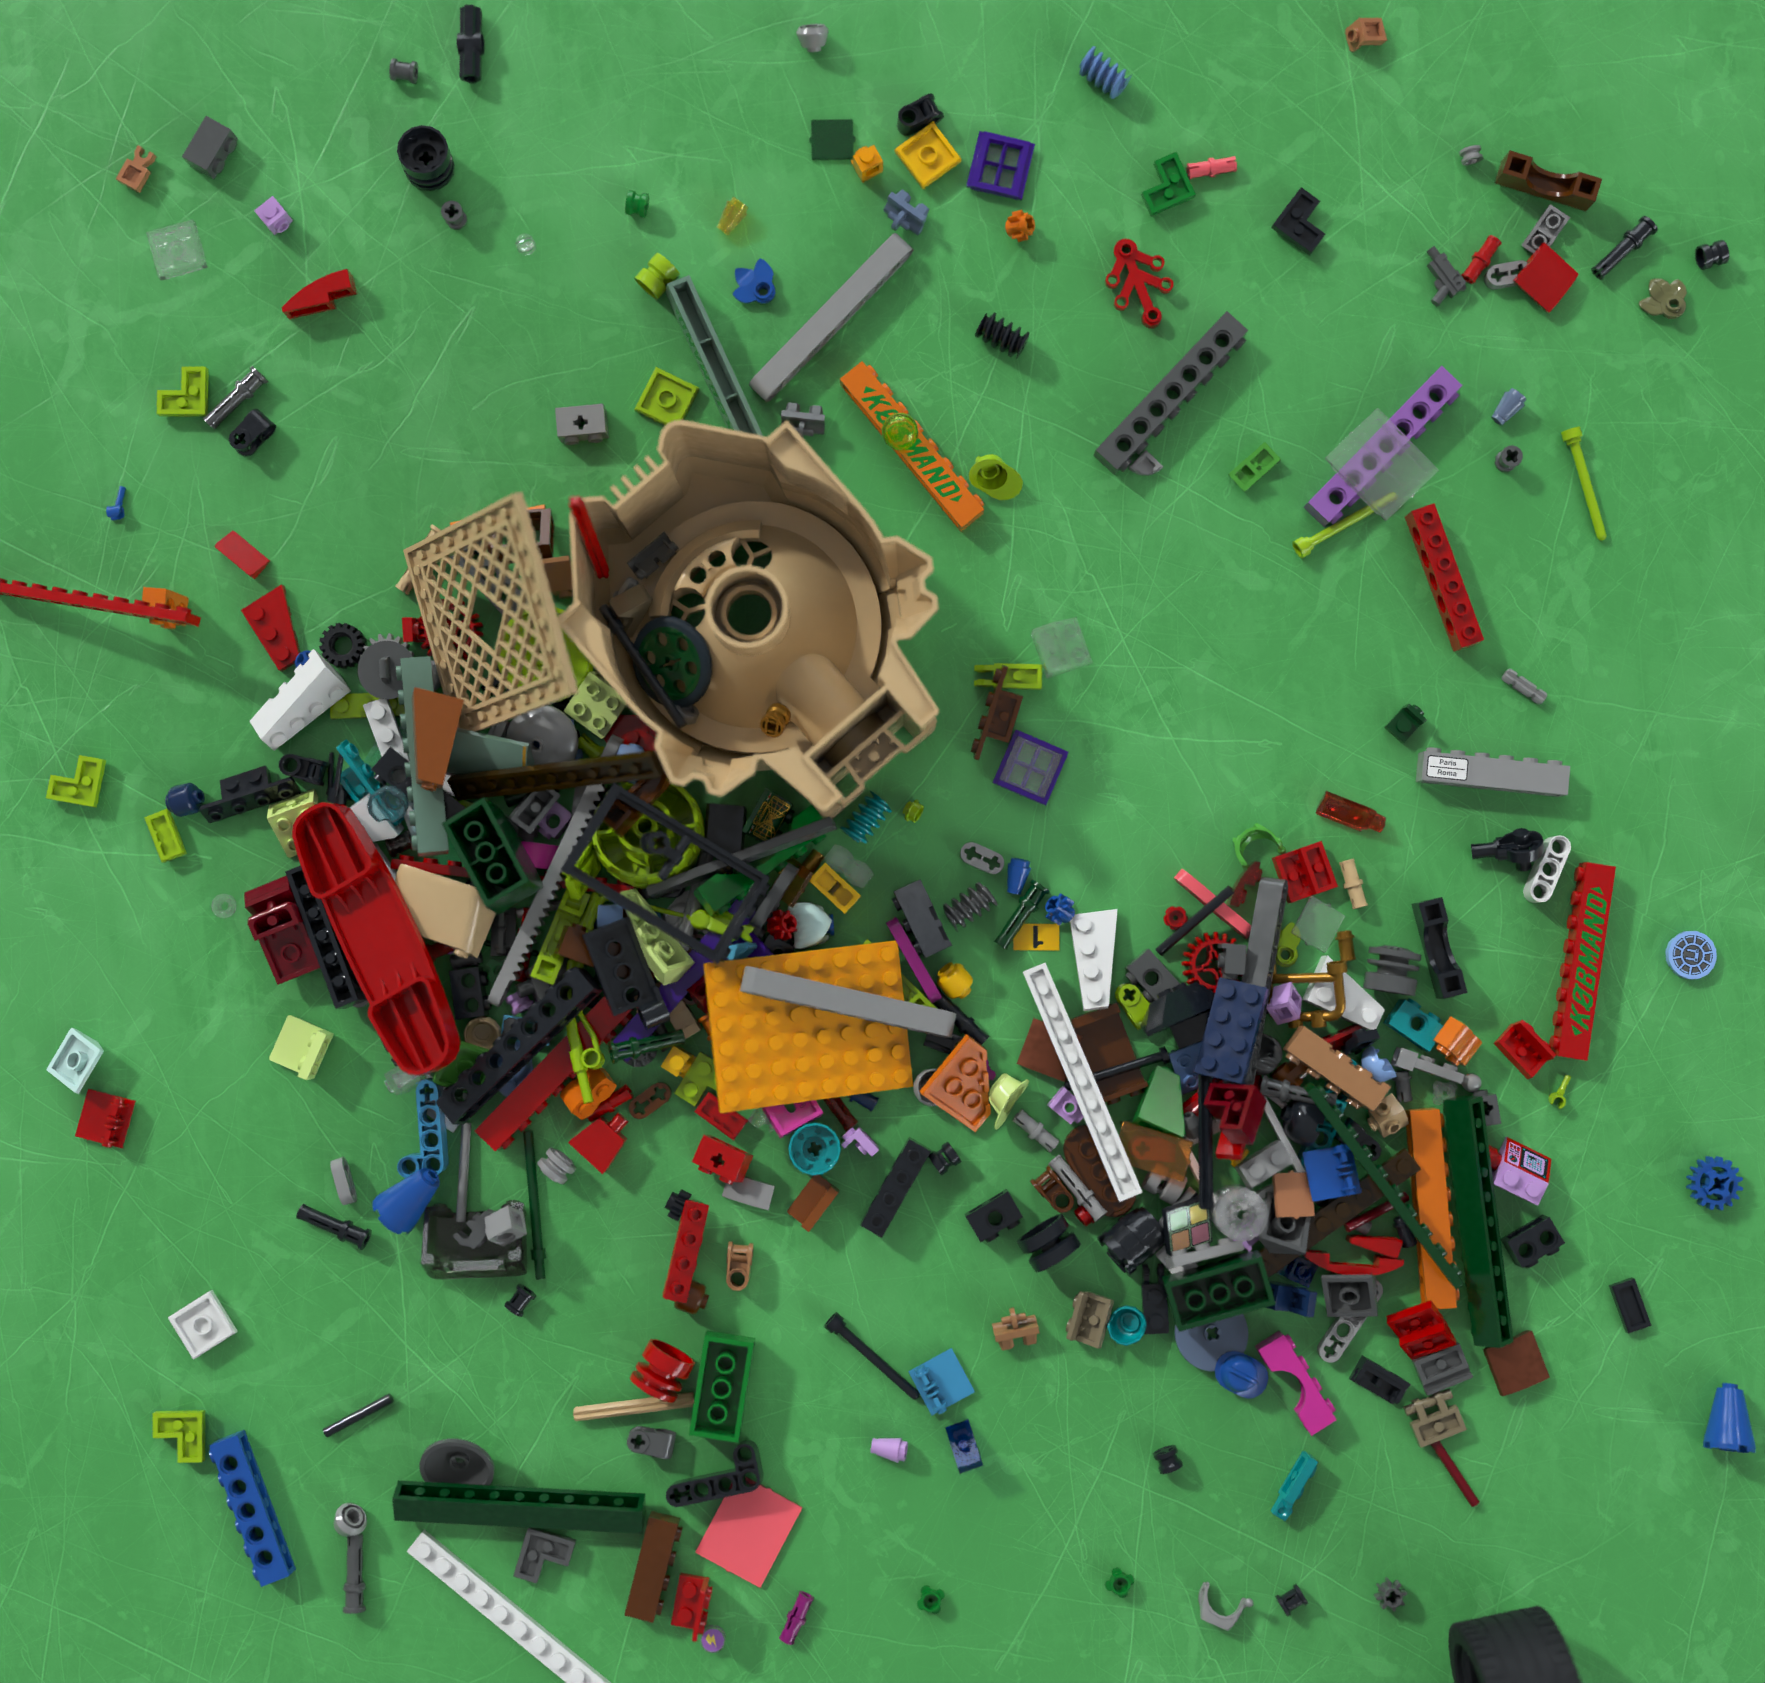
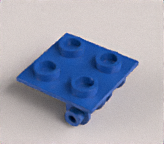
M1343 1144L1302 1152L1312 1202L1362 1193L1354 1156L1347 1145Z

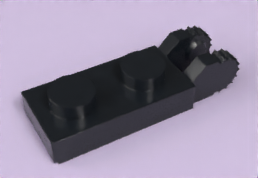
M1163 1263L1157 1264L1156 1267L1157 1283H1149L1150 1269L1148 1264L1142 1265V1313L1147 1322L1144 1334L1169 1333L1167 1293L1162 1277L1165 1276Z

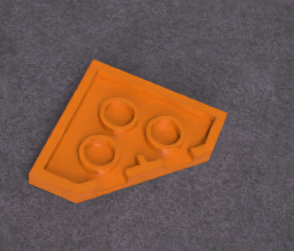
M966 1034L920 1090L924 1097L974 1132L980 1128L991 1114L988 1098L987 1050Z

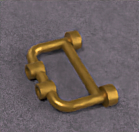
M1331 961L1326 963L1327 973L1277 974L1275 964L1268 1004H1270V999L1272 998L1273 984H1285L1288 982H1334L1336 1007L1333 1011H1301L1300 1019L1288 1022V1028H1298L1303 1026V1022H1311L1313 1028L1326 1027V1021L1339 1019L1346 1008L1343 973L1348 972L1347 961Z

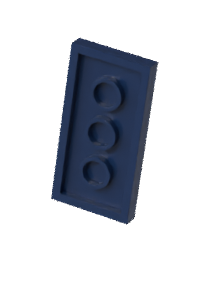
M1219 977L1194 1073L1244 1085L1269 992L1268 988Z

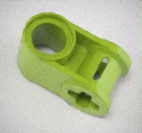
M1121 984L1115 990V998L1125 1011L1130 1022L1139 1031L1150 1003L1135 985ZM1124 990H1132L1130 1000L1123 999V996H1125Z

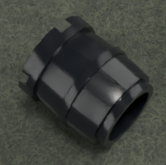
M1144 1207L1135 1208L1124 1217H1121L1108 1232L1104 1231L1097 1237L1102 1247L1105 1244L1107 1245L1108 1256L1124 1273L1127 1272L1128 1276L1132 1275L1139 1265L1152 1258L1154 1253L1165 1244L1164 1229Z

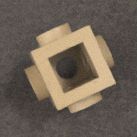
M1392 1093L1384 1097L1374 1111L1367 1110L1369 1118H1367L1368 1124L1374 1132L1378 1130L1383 1138L1398 1132L1409 1124L1405 1109Z

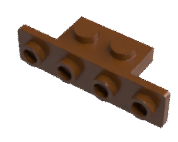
M1003 664L1001 669L996 668L992 681L996 683L993 693H988L985 706L989 708L986 716H981L978 729L981 730L979 739L974 738L971 752L974 753L973 757L976 760L980 758L986 736L1009 743L1023 699L1022 695L1001 689L1008 666Z

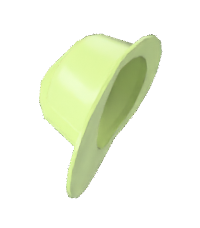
M1004 1073L992 1085L989 1091V1101L998 1113L994 1126L995 1130L1002 1126L1015 1102L1029 1084L1028 1079L1020 1082Z

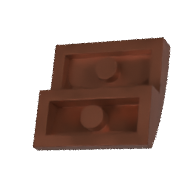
M1033 1018L1017 1064L1066 1082L1067 1076L1044 1022ZM1076 1034L1079 1043H1081L1083 1036Z
M1526 1330L1514 1336V1342L1502 1348L1486 1347L1483 1349L1500 1396L1518 1392L1550 1378L1533 1331Z

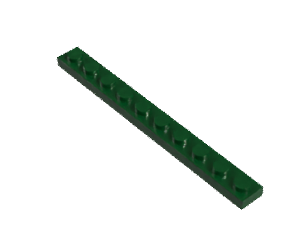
M1312 1082L1304 1086V1090L1456 1290L1464 1285L1459 1278L1462 1272L1454 1262L1450 1264L1444 1258L1448 1255L1439 1242L1436 1244L1430 1239L1433 1235L1425 1223L1420 1225L1415 1217L1418 1214L1410 1203L1404 1205L1400 1199L1404 1196L1395 1184L1389 1185L1385 1179L1389 1176L1380 1164L1374 1165L1371 1161L1374 1155L1365 1144L1363 1146L1359 1145L1356 1141L1359 1135L1350 1124L1347 1127L1341 1121L1344 1115L1336 1105L1332 1107L1326 1101L1329 1095L1322 1086L1316 1087Z

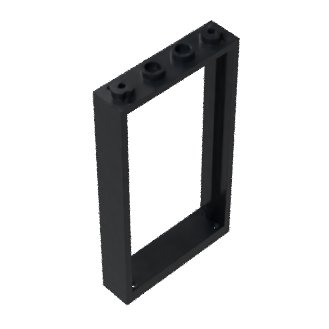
M613 783L560 870L715 964H718L720 960L723 962L726 960L732 950L728 946L733 939L738 940L742 934L744 927L741 925L746 917L750 919L757 908L754 903L758 896L763 898L770 887V884L767 883L770 878L769 876L616 783ZM616 798L681 837L683 835L689 836L692 844L754 881L714 950L575 867Z

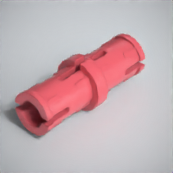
M1232 156L1216 160L1208 158L1207 161L1187 163L1188 178L1204 176L1213 178L1216 177V174L1236 172L1237 162H1234L1236 157Z

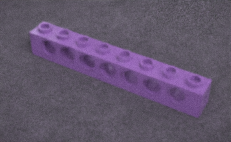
M1441 366L1303 508L1323 527L1329 522L1334 525L1343 515L1341 510L1345 505L1350 508L1360 498L1357 493L1362 488L1367 491L1377 481L1374 476L1379 471L1384 473L1393 464L1390 459L1395 454L1400 457L1410 447L1407 442L1412 437L1417 440L1426 430L1424 425L1427 421L1434 422L1443 413L1440 408L1445 403L1450 406L1460 396L1457 391L1463 385ZM1435 393L1439 398V402L1432 401L1429 394ZM1413 410H1419L1422 413V419L1416 418L1413 415ZM1396 427L1404 428L1406 436L1399 435ZM1386 444L1389 447V453L1382 452L1379 445ZM1363 461L1371 462L1373 470L1365 469ZM1346 478H1353L1356 481V487L1348 486ZM1334 494L1338 496L1340 503L1333 504L1329 499V495Z

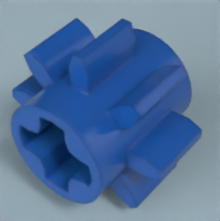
M1061 893L1058 897L1053 896L1045 905V909L1048 912L1045 917L1059 926L1062 922L1068 923L1074 917L1075 909L1072 906L1075 902Z

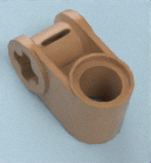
M731 1241L728 1243L726 1281L732 1290L740 1291L749 1283L754 1243L749 1245H737ZM735 1272L742 1273L745 1277L744 1283L741 1285L733 1283L732 1274Z

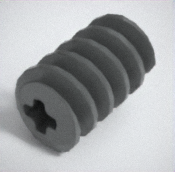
M980 882L975 884L977 891L971 887L967 888L968 896L960 893V902L952 898V907L946 903L943 904L944 913L957 932L956 924L966 927V918L974 922L973 913L981 917L982 907L989 912L990 902L998 906L991 892Z

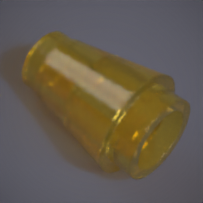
M732 197L730 201L727 200L717 228L729 235L747 216L748 207L735 197Z

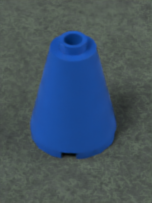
M422 1168L378 1194L373 1200L372 1208L374 1212L378 1210L381 1215L378 1218L379 1221L396 1234H401L402 1232L409 1234L416 1226L440 1185L439 1176L432 1169Z
M1722 1383V1388H1716L1703 1439V1448H1719L1722 1451L1756 1453V1445L1744 1392L1738 1389L1737 1384Z

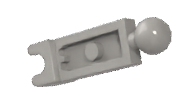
M1399 1047L1395 1049L1391 1061L1393 1066L1408 1071H1413L1415 1068L1462 1084L1463 1088L1468 1092H1476L1481 1087V1079L1475 1073L1464 1075L1457 1072L1458 1067L1444 1063L1442 1067L1434 1064L1435 1059L1421 1055L1419 1059V1054Z

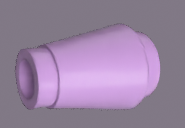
M873 1438L871 1453L899 1463V1461L905 1462L908 1441H903L902 1438Z

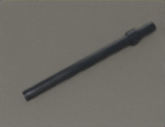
M607 604L602 605L599 611L607 621V627L611 630L612 635L617 636L677 727L681 729L686 726L687 722L625 632V626L620 618L615 617Z

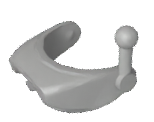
M1203 1582L1198 1594L1200 1618L1229 1631L1240 1617L1243 1609L1246 1606H1253V1600L1242 1597L1234 1613L1228 1616L1219 1615L1213 1611L1208 1602L1207 1594L1210 1582Z

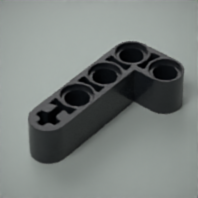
M751 1440L742 1441L733 1452L735 1464L733 1469L674 1482L667 1489V1502L673 1507H681L756 1490L764 1478L757 1445ZM742 1447L751 1450L752 1457L750 1459H745L741 1456L740 1449ZM747 1472L756 1475L757 1482L755 1484H750L746 1481L745 1474ZM722 1478H729L733 1483V1487L731 1489L724 1488L721 1484ZM698 1483H705L708 1486L707 1494H702L698 1491ZM690 1488V1492L685 1493L681 1498L679 1495L674 1494L677 1489L679 1492H684Z

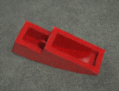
M344 269L315 280L291 297L282 306V312L288 319L336 309L335 299L357 295L353 275L348 269Z

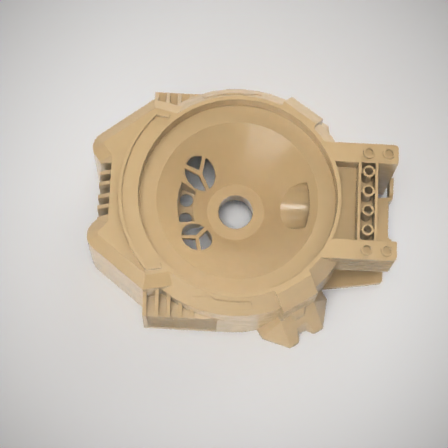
M685 420L672 421L661 431L659 445L656 448L663 462L659 467L649 456L644 458L651 473L647 476L636 465L634 470L640 483L635 487L623 476L621 480L628 493L623 496L613 485L610 489L618 501L614 505L602 495L600 497L583 498L610 570L607 579L604 577L601 579L597 578L570 511L574 603L557 617L559 625L629 707L657 734L654 747L672 784L685 787L694 779L704 781L709 794L722 797L753 776L756 771L774 769L803 794L823 818L831 817L833 819L865 790L864 783L900 752L908 753L935 731L936 716L939 713V709L898 647L899 641L912 639L938 611L937 595L925 589V580L933 573L932 557L899 536L884 538L863 506L788 421L783 423L768 437ZM665 532L671 542L673 541L678 546L677 554L669 558L664 564L659 561L657 563L659 568L649 575L647 579L645 577L642 580L638 579L627 562L660 534ZM758 542L766 545L767 548L753 553L747 543ZM743 546L749 555L746 566L738 567L733 561V556L736 550ZM772 552L771 562L765 569L752 566L754 559ZM719 556H726L723 566L713 567L710 565V562ZM703 568L707 573L706 580L700 584L692 582L691 580ZM628 577H632L639 584H643L653 600L633 637L630 638L633 644L639 631L646 623L654 618L671 616L673 606L684 612L681 618L684 621L687 620L690 614L706 610L702 622L696 629L702 635L709 648L712 659V676L706 693L697 703L693 704L698 709L699 716L692 725H686L679 729L664 706L649 697L643 690L636 677L632 658L617 636L612 635L611 630L607 627V621L599 611L602 605H610L609 600L613 598L615 591L620 590ZM687 594H698L704 598L706 603L687 608L677 600ZM743 595H758L764 598L772 608L770 623L758 634H740L729 624V609L733 602ZM660 633L659 641L662 645L666 646L667 638L663 633ZM681 638L680 647L686 651L688 648L687 641ZM649 651L647 655L648 660L654 664L655 655ZM681 658L669 661V663L664 664L663 667L668 665L672 666L675 664V662L680 661ZM690 661L689 670L696 674L697 667L694 662ZM658 674L657 679L663 687L665 684L664 678ZM678 680L677 687L681 692H684L685 684L682 680ZM775 703L783 704L790 710L791 719L779 737H769L760 728L761 719L766 714L769 706ZM903 726L914 738L906 746L894 736ZM850 773L859 787L844 799L835 785Z

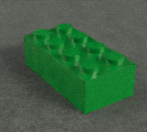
M707 1330L704 1337L689 1435L738 1443L756 1338Z

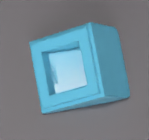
M748 942L730 945L728 947L732 950L727 958L729 960L747 958L757 948L756 943Z

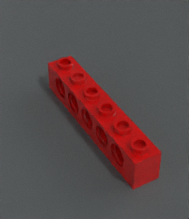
M1435 503L1411 511L1405 516V520L1453 652L1480 643L1484 640Z

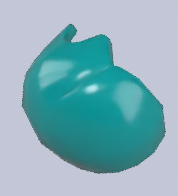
M1128 1305L1117 1308L1107 1323L1110 1337L1117 1344L1125 1346L1138 1342L1144 1336L1147 1327L1144 1314L1138 1308Z

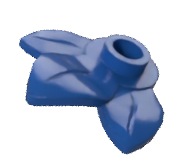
M760 258L754 270L746 268L735 269L736 281L740 287L733 292V296L742 303L757 301L758 303L765 304L773 300L775 296V287L772 283L773 271L765 260ZM761 289H766L768 293L766 295H760L759 291Z

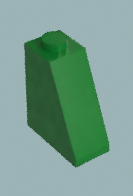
M1156 1066L1150 1074L1147 1082L1148 1086L1145 1087L1132 1125L1174 1144H1178L1185 1135L1180 1075L1175 1074L1168 1067Z

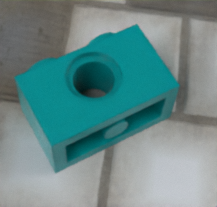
M1410 998L1408 1000L1399 999L1383 1023L1421 1050L1430 1052L1435 1045L1434 1038L1443 1027L1440 1024L1442 1020L1431 1012L1426 1014L1421 1011V1005ZM1414 1017H1418L1421 1022L1417 1030L1411 1027V1020Z

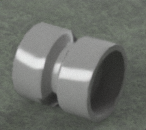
M1155 1161L1146 1174L1141 1188L1153 1195L1159 1193L1161 1200L1173 1205L1180 1197L1187 1183V1178L1176 1171L1171 1173L1168 1166ZM1162 1179L1165 1180L1163 1185L1160 1184Z

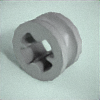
M1473 145L1460 150L1459 155L1463 157L1461 164L1472 165L1480 162L1483 159V155L1479 153L1481 146Z

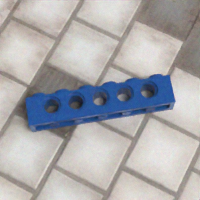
M245 1429L215 1441L209 1446L210 1459L214 1464L216 1463L218 1468V1480L220 1485L225 1487L227 1505L234 1512L236 1529L239 1534H242L245 1542L244 1551L253 1563L254 1578L263 1587L290 1576L296 1570ZM229 1457H234L237 1460V1467L229 1463ZM238 1480H242L246 1484V1490L238 1487ZM247 1503L254 1506L255 1513L247 1511ZM255 1527L263 1530V1537L255 1533ZM263 1551H269L272 1554V1560H267L263 1555Z

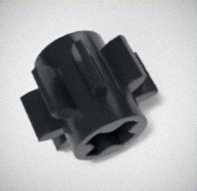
M682 1189L679 1194L672 1192L664 1207L670 1211L667 1216L678 1222L682 1216L684 1203L690 1199L692 1194Z

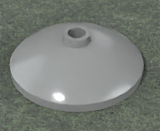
M546 705L512 719L508 727L507 739L530 744L535 765L575 760L579 743L576 728L570 718L555 707ZM535 740L540 743V748L534 746Z

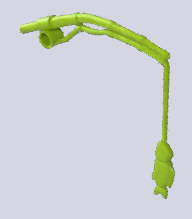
M597 892L591 894L583 916L578 923L587 928L586 932L594 929L598 905H603L606 900L610 901L604 896L599 897ZM649 905L655 912L681 918L684 916V913ZM699 909L692 913L691 916L689 914L686 915L688 921L690 920L691 925L696 929L723 935L734 915L726 911L720 916L716 913L711 917L707 911ZM742 925L744 930L740 937L744 941L751 943L752 939L749 934L754 930V927ZM569 959L566 971L573 967L584 968V964ZM572 988L568 990V999L572 998ZM582 1010L578 1016L588 1031L594 1048L583 1050L576 1017L566 1026L571 1049L569 1054L574 1073H577L583 1102L588 1104L593 1102V1096L586 1071L588 1068L594 1070L601 1068L605 1062V1057L600 1051L597 1036Z

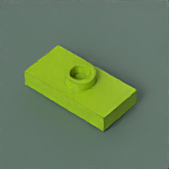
M167 808L144 817L162 863L187 854L173 816Z

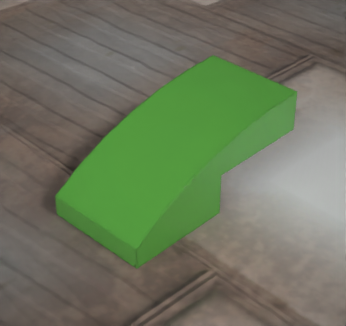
M1264 442L1228 475L1245 492L1281 459Z

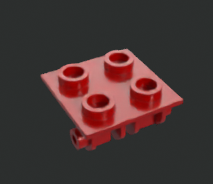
M88 1089L75 1136L102 1143L104 1147L112 1148L114 1146L123 1148L136 1101Z

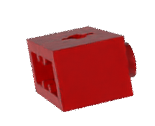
M703 1135L692 1162L699 1165L698 1170L709 1175L714 1172L720 1175L719 1180L732 1185L733 1182H743L754 1155L712 1135ZM720 1157H722V1160L725 1161L724 1165H722V1162L719 1161Z

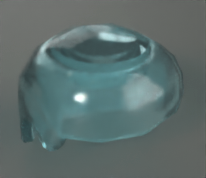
M382 786L373 792L367 803L369 814L377 822L387 820L394 823L406 815L409 807L406 794L395 786Z

